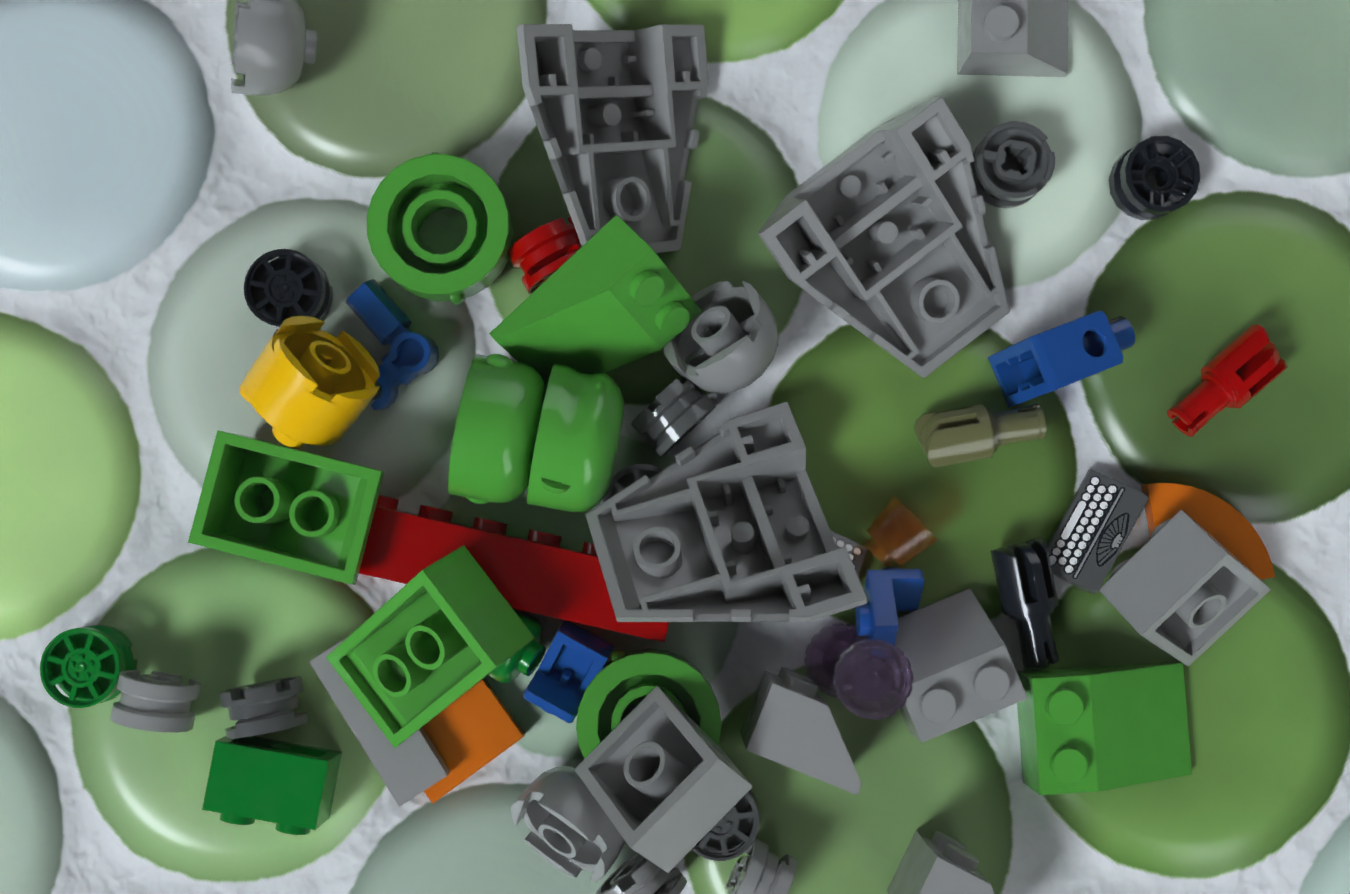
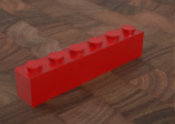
M379 495L359 571L360 574L407 584L423 569L464 545L514 609L665 643L669 622H617L594 543L584 541L582 551L560 547L562 539L560 535L529 529L527 539L506 534L508 525L506 523L475 517L473 527L451 522L453 511L420 504L419 513L414 514L397 510L399 499Z

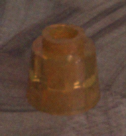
M894 495L866 530L872 537L865 543V546L888 568L895 561L900 566L904 565L938 539Z

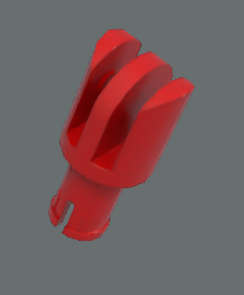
M1259 324L1251 325L1202 367L1201 383L1185 398L1168 409L1167 416L1174 419L1172 423L1178 430L1188 437H1193L1210 419L1225 407L1242 408L1286 370L1288 365L1280 358L1279 351L1274 343L1270 342L1266 330Z

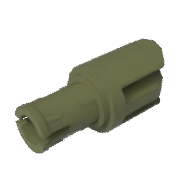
M983 404L923 414L916 420L914 426L917 440L933 467L992 458L998 446L1021 441L1045 439L1047 431L1044 412L1039 404L993 413L989 408L986 409Z

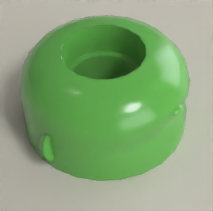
M432 152L431 154L410 159L394 168L380 182L371 198L367 213V237L371 251L380 267L403 289L417 297L436 302L452 301L456 306L463 303L466 298L472 297L487 288L501 274L509 260L508 250L514 242L513 220L509 206L495 181L481 167L464 158ZM444 208H453L462 212L467 219V234L462 244L454 251L445 254H432L421 248L418 232L426 218L433 212Z
M476 354L474 356L464 385L454 430L448 473L449 494L466 497L475 504H485L488 502L506 503L520 497L528 488L535 441L546 394L543 378L533 367L521 362L512 361L501 354H491L489 356Z
M553 365L535 441L528 484L527 504L568 512H586L596 507L606 496L611 483L624 416V399L620 387L611 377L604 373L590 375L580 373L569 366Z
M648 648L627 653L621 650L611 651L612 660L603 666L588 684L578 707L576 730L579 748L584 759L622 722V714L626 706L634 699L648 695L656 686L660 687L718 746L720 744L722 726L720 710L710 682L699 668L687 659L667 650Z

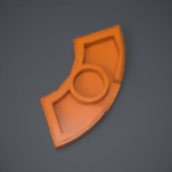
M1176 483L1141 485L1142 492L1149 496L1144 507L1150 539L1153 531L1161 523L1172 519L1182 510L1210 533L1261 580L1275 578L1273 565L1262 539L1248 520L1229 503L1205 490Z

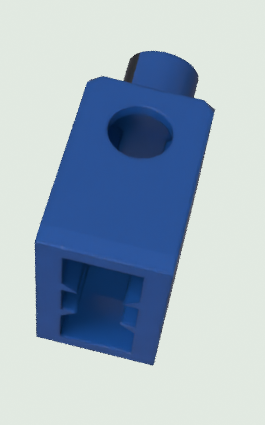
M1099 310L1031 336L989 356L988 359L1009 408L1122 364L1124 356L1121 351L1134 345L1135 333L1130 322L1125 317L1118 316L1108 320L1106 314Z

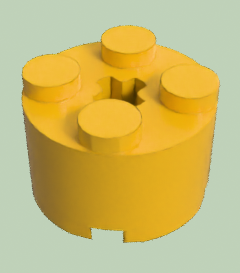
M293 316L283 321L253 363L239 387L242 397L251 403L257 413L273 427L274 437L280 443L293 449L301 448L304 443L327 446L342 440L379 389L375 385V382L380 377L379 368L364 346L343 330L338 337L321 330L325 321L309 316Z

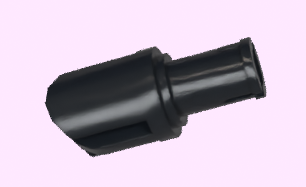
M1038 537L1027 540L1025 543L1020 542L1009 545L1007 548L1002 547L991 550L1002 612L1016 621L1023 656V666L1030 668L1049 666L1047 659L1052 664L1057 663L1060 659L1054 641L1050 614L1054 612V608L1059 603L1046 539Z

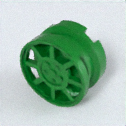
M92 625L64 631L52 639L43 652L40 662V676L43 686L54 700L67 707L85 708L112 700L121 693L117 689L119 673L126 670H137V659L134 660L130 648L133 644L120 630L107 625ZM58 684L59 687L63 690V692L67 694L69 697H66L65 695L61 694L55 685Z

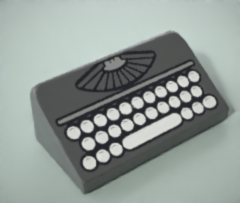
M1089 469L1047 545L1053 575L1084 592L1096 594L1139 518L1149 496L1131 486Z

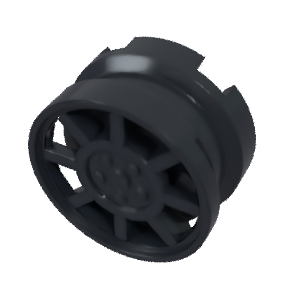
M277 249L263 254L250 266L244 281V296L248 307L257 318L278 329L285 319L293 316H309L321 319L324 314L327 315L333 301V288L329 283L326 272L307 256L291 249Z

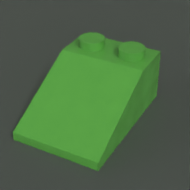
M615 215L489 334L517 362L533 367L543 378L547 389L554 364L569 366L580 373L590 375L609 372L661 350L676 335L681 333L702 310L655 251L620 217Z
M217 430L188 543L355 585L385 472L320 454L293 449L285 445Z
M463 545L419 572L327 655L326 658L392 746L396 748L535 639V637Z
M1182 662L1017 671L1028 699L1017 703L1023 783L1039 795L1100 792L1192 775L1184 667Z

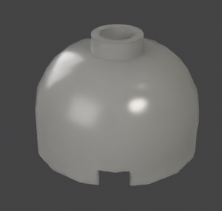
M247 0V3L236 1L232 64L235 65L234 73L243 74V80L231 78L232 93L252 96H271L288 90L299 80L304 63H315L317 31L306 29L303 9L296 0Z
M721 281L700 290L691 298L702 312L664 347V355L681 376L693 382L695 387L717 394L733 393L751 385L762 376L773 361L778 347L776 319L769 306L750 283L742 281L744 287H733L729 281Z
M558 766L545 771L522 792L511 806V818L515 826L523 818L525 824L531 830L525 838L526 842L548 863L575 878L582 869L593 872L589 881L597 882L606 875L616 861L625 844V840L574 770L576 767Z

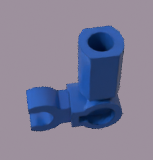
M371 279L357 288L347 298L346 304L382 345H391L390 351L381 358L383 364L379 367L380 377L377 381L382 387L381 395L370 405L374 410H384L395 402L398 396V387L401 384L407 386L419 374H426L433 370L439 359V350L435 341L429 336L411 331L409 328L412 323L411 320L375 279Z

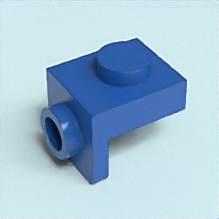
M898 567L867 570L864 587L867 604L855 608V623L857 635L866 636L869 658H892L899 627L897 611H915L919 608L925 582L923 570L901 569Z
M564 620L537 672L523 694L524 699L540 707L545 712L567 723H572L578 714V707L588 684L598 671L603 668L614 645L576 624Z

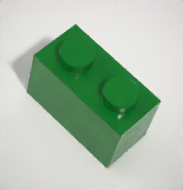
M225 736L215 741L202 810L221 813L220 820L230 824L250 825L256 819L276 823L275 829L282 833L291 835L309 834L310 829L316 830L330 818L342 752L257 736L227 739Z

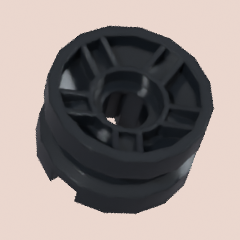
M1152 136L1123 153L1113 164L1109 176L1110 194L1116 206L1128 216L1139 220L1159 219L1186 205L1196 194L1201 179L1199 163L1193 151L1181 140L1170 136ZM1153 169L1157 172L1155 179L1160 188L1151 186L1147 181V173Z

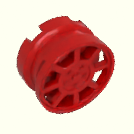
M571 216L567 218L570 224L566 225L563 218L553 220L526 234L509 248L508 257L515 268L522 269L524 276L521 281L528 294H532L582 247Z

